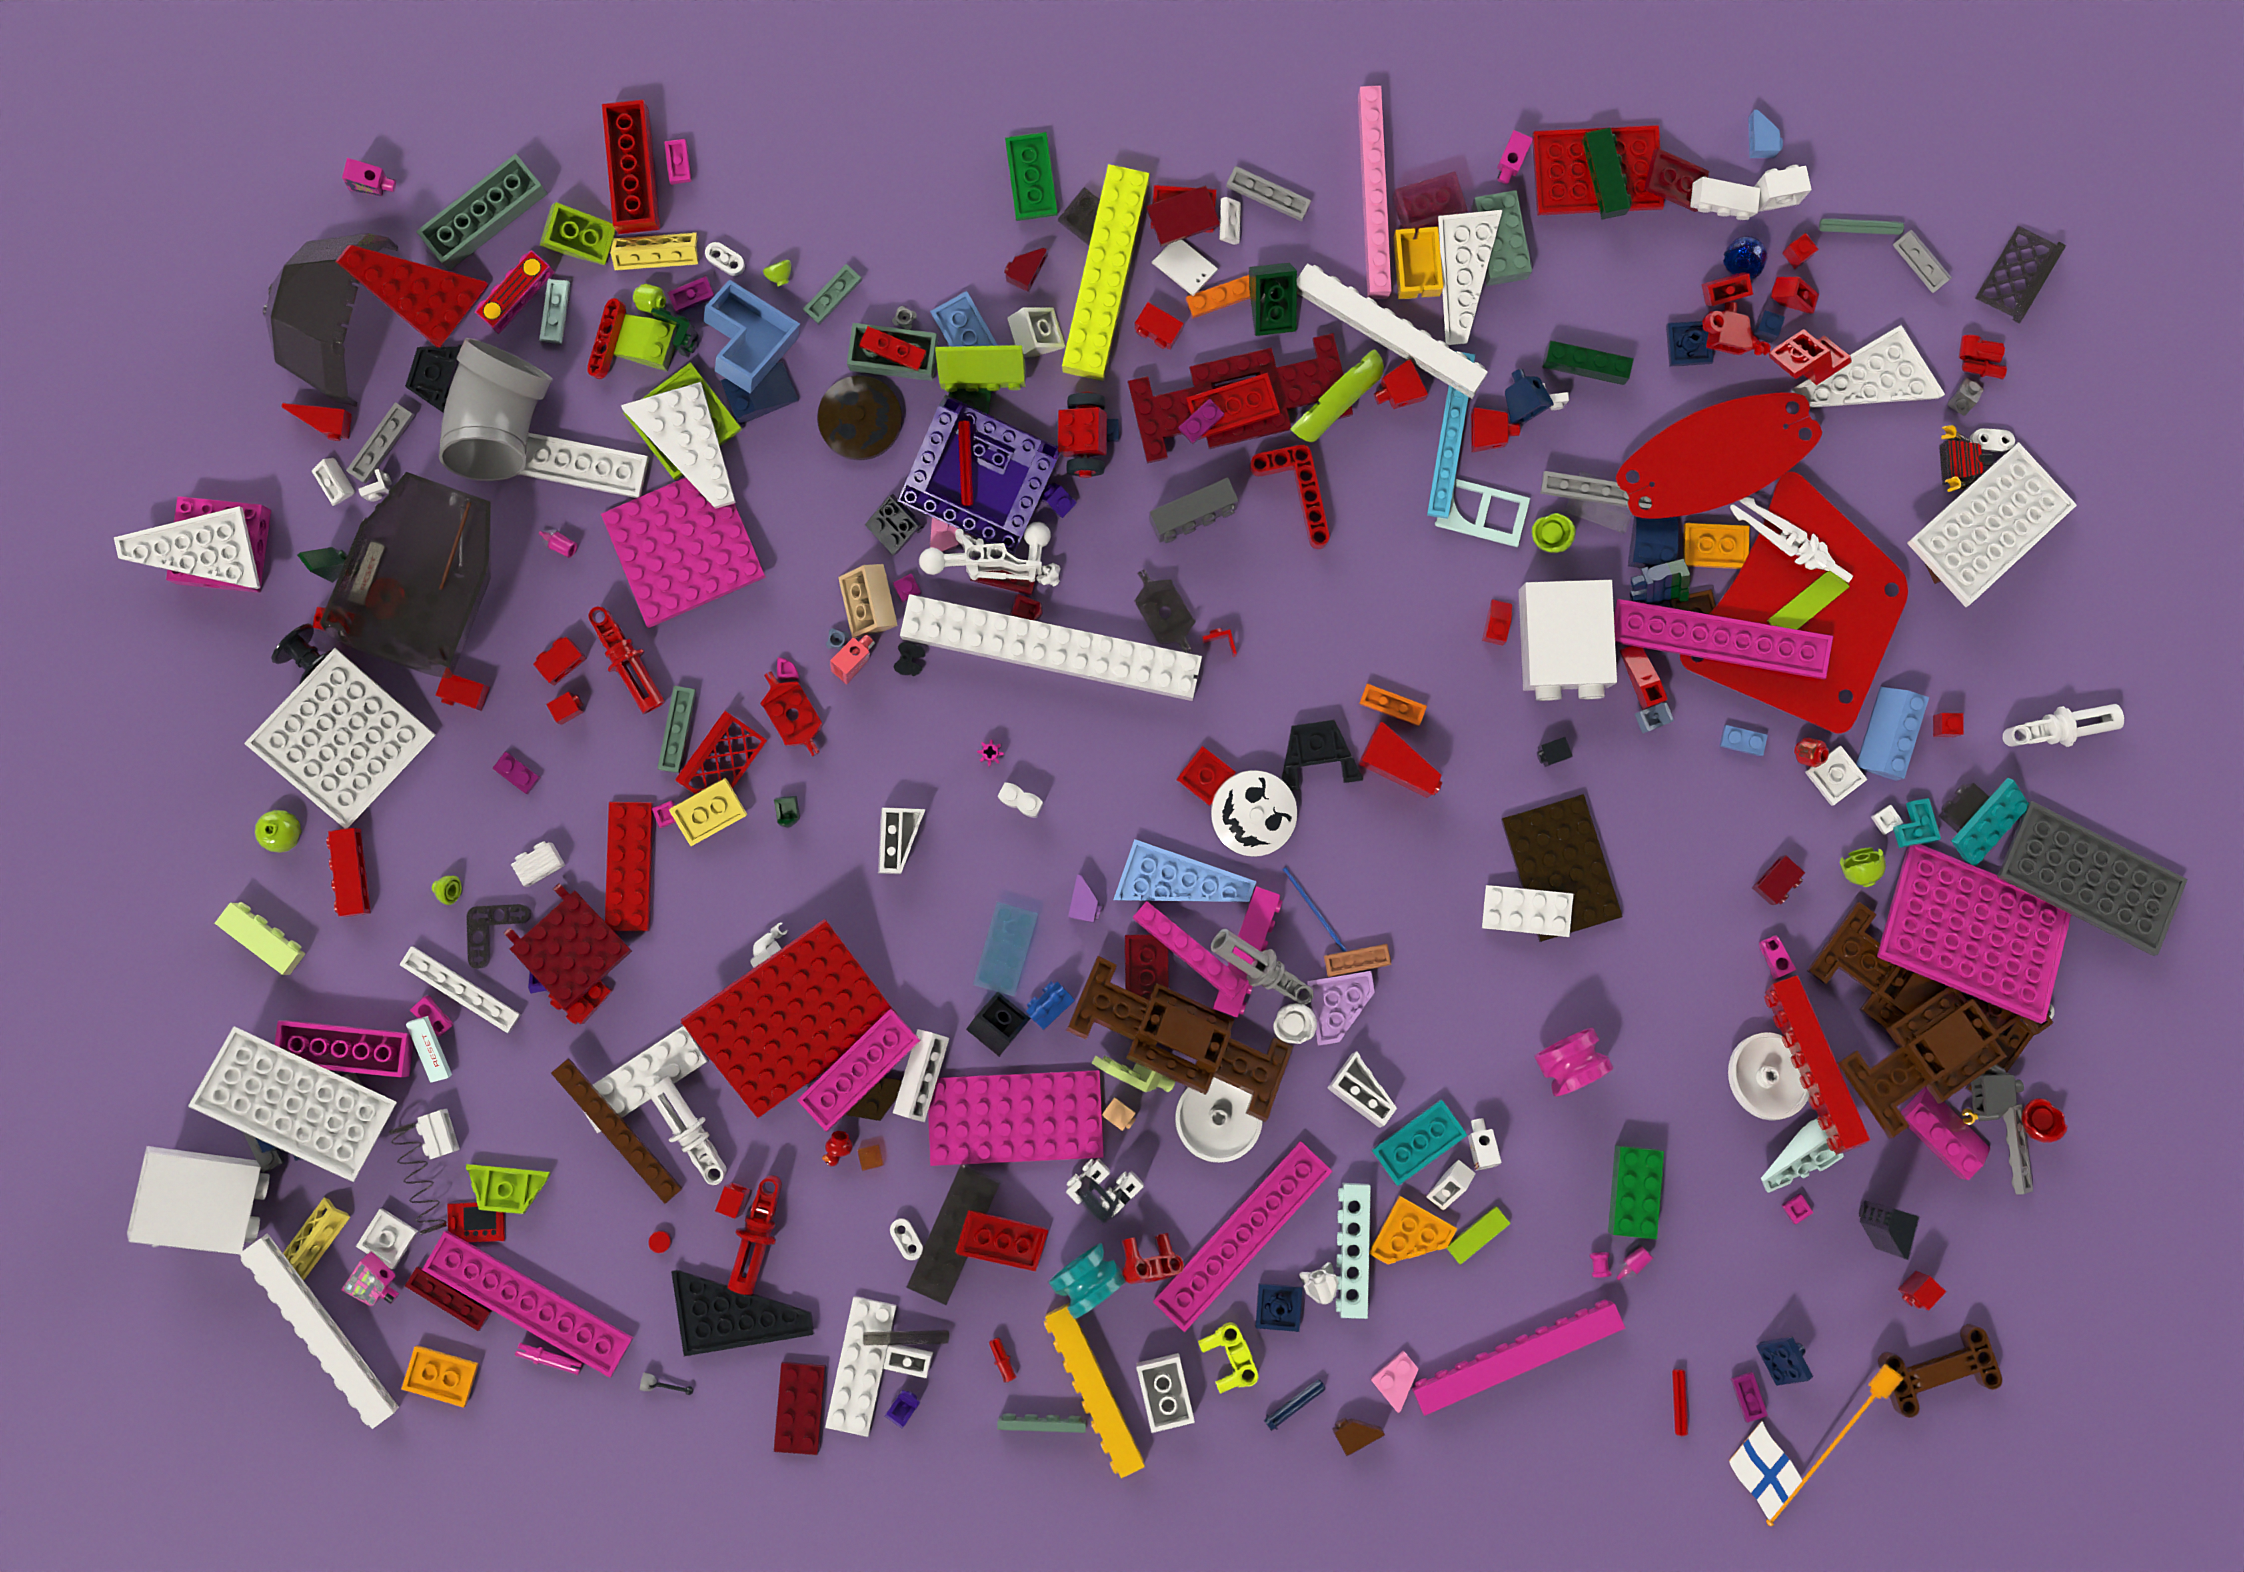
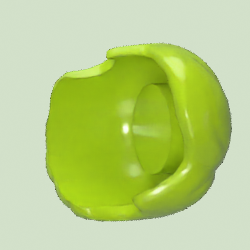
M1553 513L1536 520L1532 526L1531 534L1534 543L1541 550L1549 553L1564 552L1572 545L1575 540L1576 530L1573 522L1568 517L1559 513Z

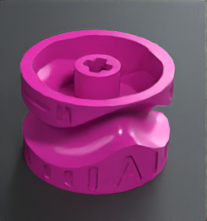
M1588 1028L1548 1046L1534 1056L1544 1077L1555 1078L1551 1085L1554 1096H1561L1584 1087L1603 1077L1614 1068L1609 1057L1595 1052V1045L1599 1038L1594 1028Z

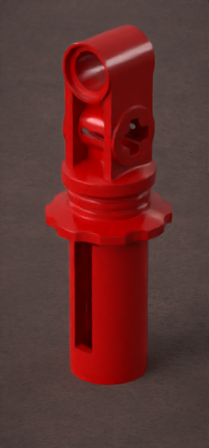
M599 606L592 608L588 618L596 630L601 643L607 649L604 653L605 656L612 662L608 667V671L619 673L642 714L649 713L665 703V700L640 660L644 650L634 649L632 640L625 638L623 631L607 609ZM603 611L605 619L598 623L596 621V614ZM629 663L648 692L649 697L646 698L629 671L627 667Z
M769 1175L760 1182L751 1207V1215H746L745 1227L737 1228L735 1232L742 1239L727 1288L739 1294H753L766 1247L776 1243L775 1237L771 1236V1229L775 1227V1222L772 1219L777 1209L782 1182L775 1175ZM767 1181H770L775 1185L774 1192H770L766 1189L765 1185ZM752 1242H755L756 1244L750 1262V1266L747 1272V1276L743 1277L742 1275L744 1272Z

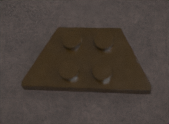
M883 1077L845 1115L881 1121L896 1101L902 1080Z

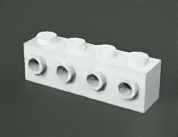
M918 1029L916 1035L921 1041L911 1050L893 1113L925 1122L949 1038Z

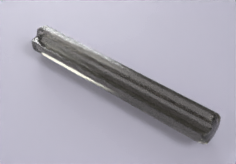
M947 1330L864 1332L863 1345L947 1344L950 1336Z

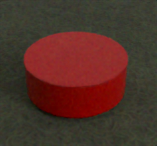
M661 1230L654 1232L648 1241L650 1249L655 1253L667 1251L672 1243L671 1236Z

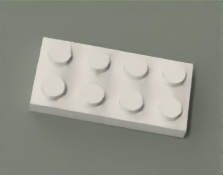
M1486 885L1482 928L1570 937L1574 894Z

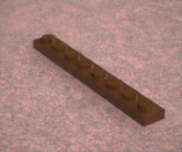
M570 1058L551 1072L553 1077L664 1204L682 1190L677 1181Z

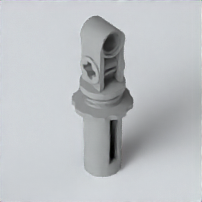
M1227 929L1218 932L1213 939L1211 950L1247 973L1248 984L1251 986L1262 985L1266 989L1273 988L1284 996L1303 1005L1312 1001L1314 995L1312 988L1286 971L1284 964L1277 961L1275 951L1272 949L1261 952ZM1234 946L1255 959L1252 965L1231 952ZM1302 989L1301 995L1298 996L1299 991Z

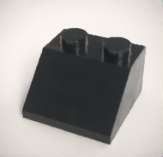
M997 991L975 1016L966 1030L1000 1057L1031 1018Z

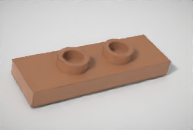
M1388 944L1323 956L1327 977L1392 965Z

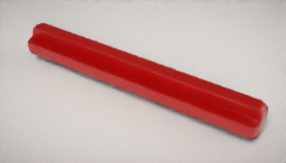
M959 421L961 504L963 506L973 505L970 422Z

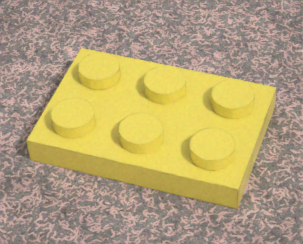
M726 778L669 809L690 846L747 816L745 809Z

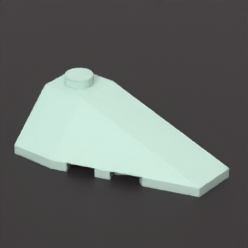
M1817 1118L1808 1122L1798 1132L1762 1176L1761 1180L1768 1193L1790 1184L1793 1178L1798 1176L1802 1178L1808 1177L1810 1171L1815 1169L1819 1171L1825 1170L1844 1157L1843 1153L1835 1155V1152L1829 1149L1826 1141L1828 1136L1825 1130L1820 1128Z

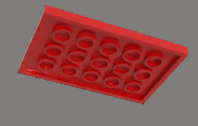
M1659 125L1612 127V134H1615L1617 139L1616 151L1622 159L1621 171L1627 179L1626 191L1632 199V206L1629 211L1663 210L1664 198L1644 190L1653 150L1660 149ZM1605 128L1533 131L1532 142L1537 215L1600 213L1582 139L1587 132Z

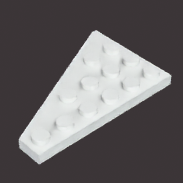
M1901 325L1850 355L1852 363L1820 384L1815 385L1808 379L1791 390L1792 393L1805 396L1810 408L1939 399L1945 395Z
M701 382L621 405L622 410L715 509L736 503Z
M240 506L114 537L119 559L249 588H260L244 511Z

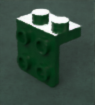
M660 307L658 310L652 308L651 313L656 320L676 325L678 331L672 344L682 356L689 358L690 354L696 350L699 336L694 329L695 327L690 324V320L683 316H678V318L671 316V312Z

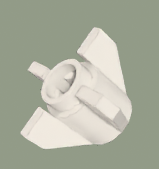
M1327 1262L1322 1267V1270H1316L1311 1274L1310 1272H1301L1299 1274L1301 1281L1304 1283L1306 1294L1317 1303L1328 1304L1333 1301V1298L1336 1296L1338 1279L1330 1262Z

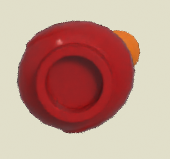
M844 1131L833 1132L831 1138L825 1144L827 1154L823 1155L822 1159L828 1166H836L839 1163V1157L849 1155L853 1149L849 1135Z

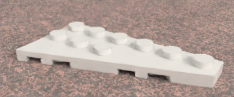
M1503 210L1438 216L1445 340L1447 345L1468 343Z

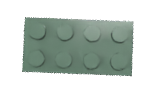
M1517 190L1475 197L1471 205L1473 213L1503 210L1485 275L1486 286L1528 279L1532 268Z
M853 323L847 366L850 371L933 381L936 363L935 347H938L939 342L937 333ZM867 326L926 350L927 353L919 371L861 348L859 344Z

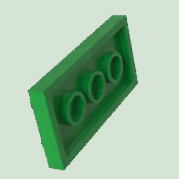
M1047 133L1005 137L1016 221L1058 216Z

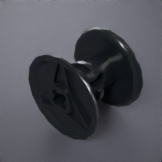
M309 623L295 628L286 635L277 645L271 657L272 662L276 664L286 663L294 659L298 667H302L305 670L301 676L300 684L332 651L330 650L320 655L316 646L308 644L314 634V628Z

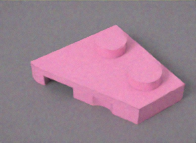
M932 517L930 548H938L943 552L960 545L955 536V531L958 528ZM964 532L965 534H967V535H969V536H972L973 539H974V536H973V535Z
M1402 1351L1370 1378L1398 1413L1404 1405L1418 1367Z

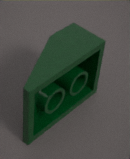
M1290 263L1249 267V292L1255 336L1296 332L1297 270Z

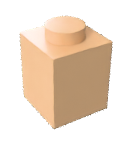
M1116 1097L1113 1098L1102 1113L1103 1117L1122 1131L1125 1127L1129 1129L1136 1120L1133 1117L1136 1112Z

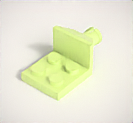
M1095 1055L1092 1064L1106 1073L1144 1092L1155 1090L1157 1087L1170 1092L1176 1082L1137 1063L1131 1069L1105 1055L1103 1059Z

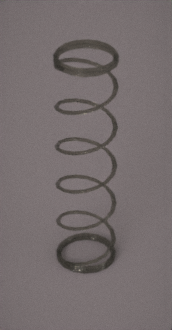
M411 1123L392 1129L388 1133L389 1135L400 1133L395 1138H393V1140L391 1141L392 1144H420L411 1151L401 1156L398 1159L397 1163H426L424 1166L414 1171L403 1180V1182L406 1184L432 1183L425 1189L421 1190L420 1192L412 1196L409 1200V1202L411 1203L438 1202L435 1206L419 1215L415 1221L418 1223H444L419 1231V1235H423L435 1231L437 1229L446 1227L447 1224L446 1221L442 1219L418 1221L420 1217H422L432 1209L436 1208L440 1204V1201H411L417 1195L421 1194L434 1184V1181L430 1180L413 1182L405 1181L410 1176L414 1175L415 1173L422 1170L424 1167L428 1165L427 1161L399 1162L403 1157L415 1151L422 1145L421 1142H393L395 1139H397L404 1133L416 1127V1123Z

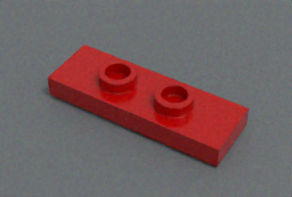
M867 326L859 344L863 349L915 371H919L927 353L924 349Z

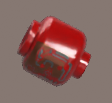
M1810 737L1803 738L1796 744L1794 749L1799 763L1814 768L1824 764L1829 757V749L1825 742Z

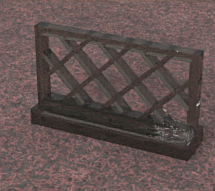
M2018 226L1975 298L2014 317L2012 320L2020 324L2066 245L2061 242L2055 244ZM2020 234L2026 237L2029 244L2018 247L2016 242L2017 235ZM2043 245L2049 248L2047 254L2037 256L2035 246ZM2030 248L2033 257L2022 260L2020 250ZM2015 252L2018 262L2007 264L2005 255ZM2035 261L2037 270L2027 274L2024 264ZM2020 265L2023 275L2012 278L2009 268ZM2005 269L2008 279L1997 282L1995 272ZM2024 279L2027 286L2026 289L2016 291L2014 281ZM2009 283L2012 293L2001 295L1999 285ZM1995 287L1997 297L1989 298L1983 295L1985 289ZM2014 296L2015 308L2011 309L2005 306L2003 299Z

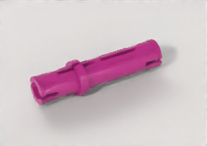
M521 1342L517 1348L526 1352L516 1350L515 1353L516 1357L531 1360L533 1364L538 1365L541 1363L576 1374L577 1376L581 1370L572 1366L582 1368L583 1365L581 1361L544 1351L542 1347L534 1348Z

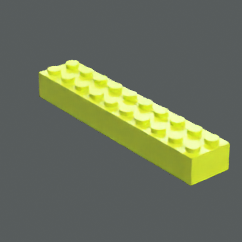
M1108 164L1062 363L1063 373L1104 381L1149 185V173Z

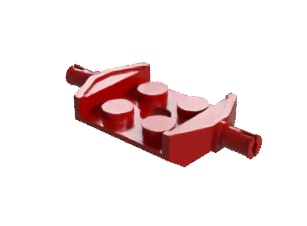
M772 671L768 672V674L766 673L764 677L771 686V689L760 704L765 709L783 739L786 746L804 744L812 757L820 753L813 741L814 737L821 730L823 723L797 681L780 683L776 680ZM796 709L799 712L798 718L793 721L789 720L787 717L788 711Z

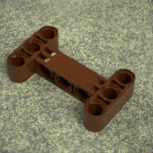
M1966 1324L1960 1331L1964 1348L1909 1367L1905 1366L1901 1357L1891 1352L1882 1353L1878 1358L1879 1368L1881 1369L1884 1364L1888 1365V1361L1894 1358L1895 1364L1892 1369L1903 1377L1902 1387L1898 1390L1895 1388L1890 1394L1895 1411L1905 1417L1913 1418L1917 1416L1920 1410L1916 1393L1974 1374L1977 1383L1991 1390L2000 1388L2003 1382L2002 1375L1985 1330L1972 1324ZM1976 1330L1977 1337L1972 1341L1970 1338L1971 1333ZM1984 1352V1359L1979 1362L1978 1355ZM1991 1373L1992 1379L1986 1383V1376ZM1909 1401V1408L1903 1411V1404Z

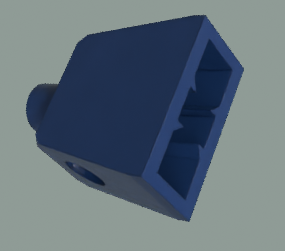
M1523 369L1516 370L1511 374L1514 384L1505 390L1511 423H1526L1554 405L1539 377L1526 376Z

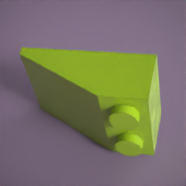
M555 202L550 207L539 245L565 255L605 265L615 228L613 223Z
M625 314L613 355L668 371L675 350L672 342L678 328L676 325L660 320Z

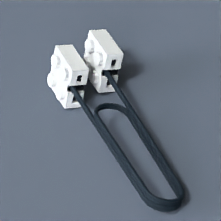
M1091 1158L1083 1166L1082 1170L1084 1172L1080 1176L1075 1174L1067 1182L1068 1188L1066 1193L1077 1204L1082 1202L1100 1222L1106 1224L1144 1187V1183L1132 1170L1129 1173L1125 1171L1116 1180L1117 1185L1113 1189L1108 1187L1104 1190L1099 1184L1110 1174V1169L1099 1158L1095 1161ZM1093 1189L1101 1195V1201L1091 1192Z

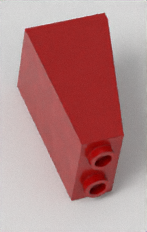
M1380 722L1376 726L1358 765L1426 798L1438 793L1443 783L1440 781L1442 775L1385 723Z

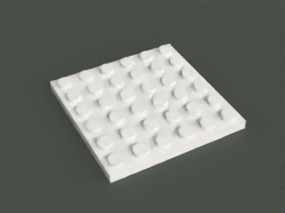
M334 648L244 744L343 828L347 829L436 734L337 648Z

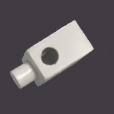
M1484 1118L1472 1120L1473 1133L1468 1136L1475 1171L1497 1167L1501 1164V1159L1493 1129L1486 1130ZM1480 1138L1485 1140L1486 1146L1479 1143Z

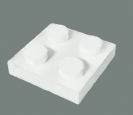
M1838 746L1831 751L1824 764L1816 768L1810 767L1805 771L1831 806L1868 780L1842 746Z
M381 1208L356 1247L367 1254L372 1251L387 1267L395 1269L418 1233V1230Z

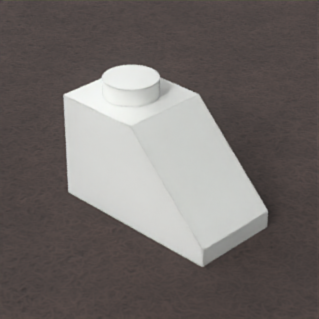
M1458 1160L1444 1173L1428 1193L1427 1198L1444 1211L1467 1190L1476 1173Z

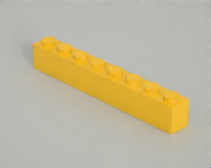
M1067 1303L1047 1313L1045 1316L1046 1320L1043 1322L1048 1333L1052 1332L1056 1339L1053 1341L1057 1352H1062L1065 1358L1062 1363L1066 1372H1071L1074 1377L1072 1384L1076 1393L1081 1392L1084 1400L1081 1403L1086 1414L1090 1412L1093 1418L1091 1425L1095 1433H1100L1103 1439L1100 1442L1105 1454L1109 1453L1112 1458L1110 1465L1114 1474L1119 1473L1120 1477L1123 1478L1144 1468L1145 1462L1078 1319H1074L1067 1310V1307L1070 1305V1303Z

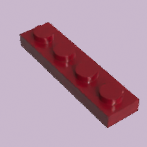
M419 1266L415 1268L405 1284L406 1288L476 1331L482 1329L492 1312L460 1291L423 1271Z

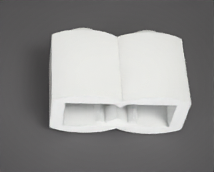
M1004 783L998 794V798L1006 806L1018 808L1021 813L1031 818H1037L1044 805L1039 797L1031 793H1024L1018 786L1012 783Z

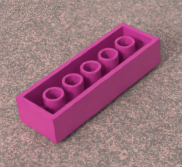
M280 1020L277 1022L275 1046L327 1070L392 1077L410 1076L414 1045L410 1033L291 1020Z

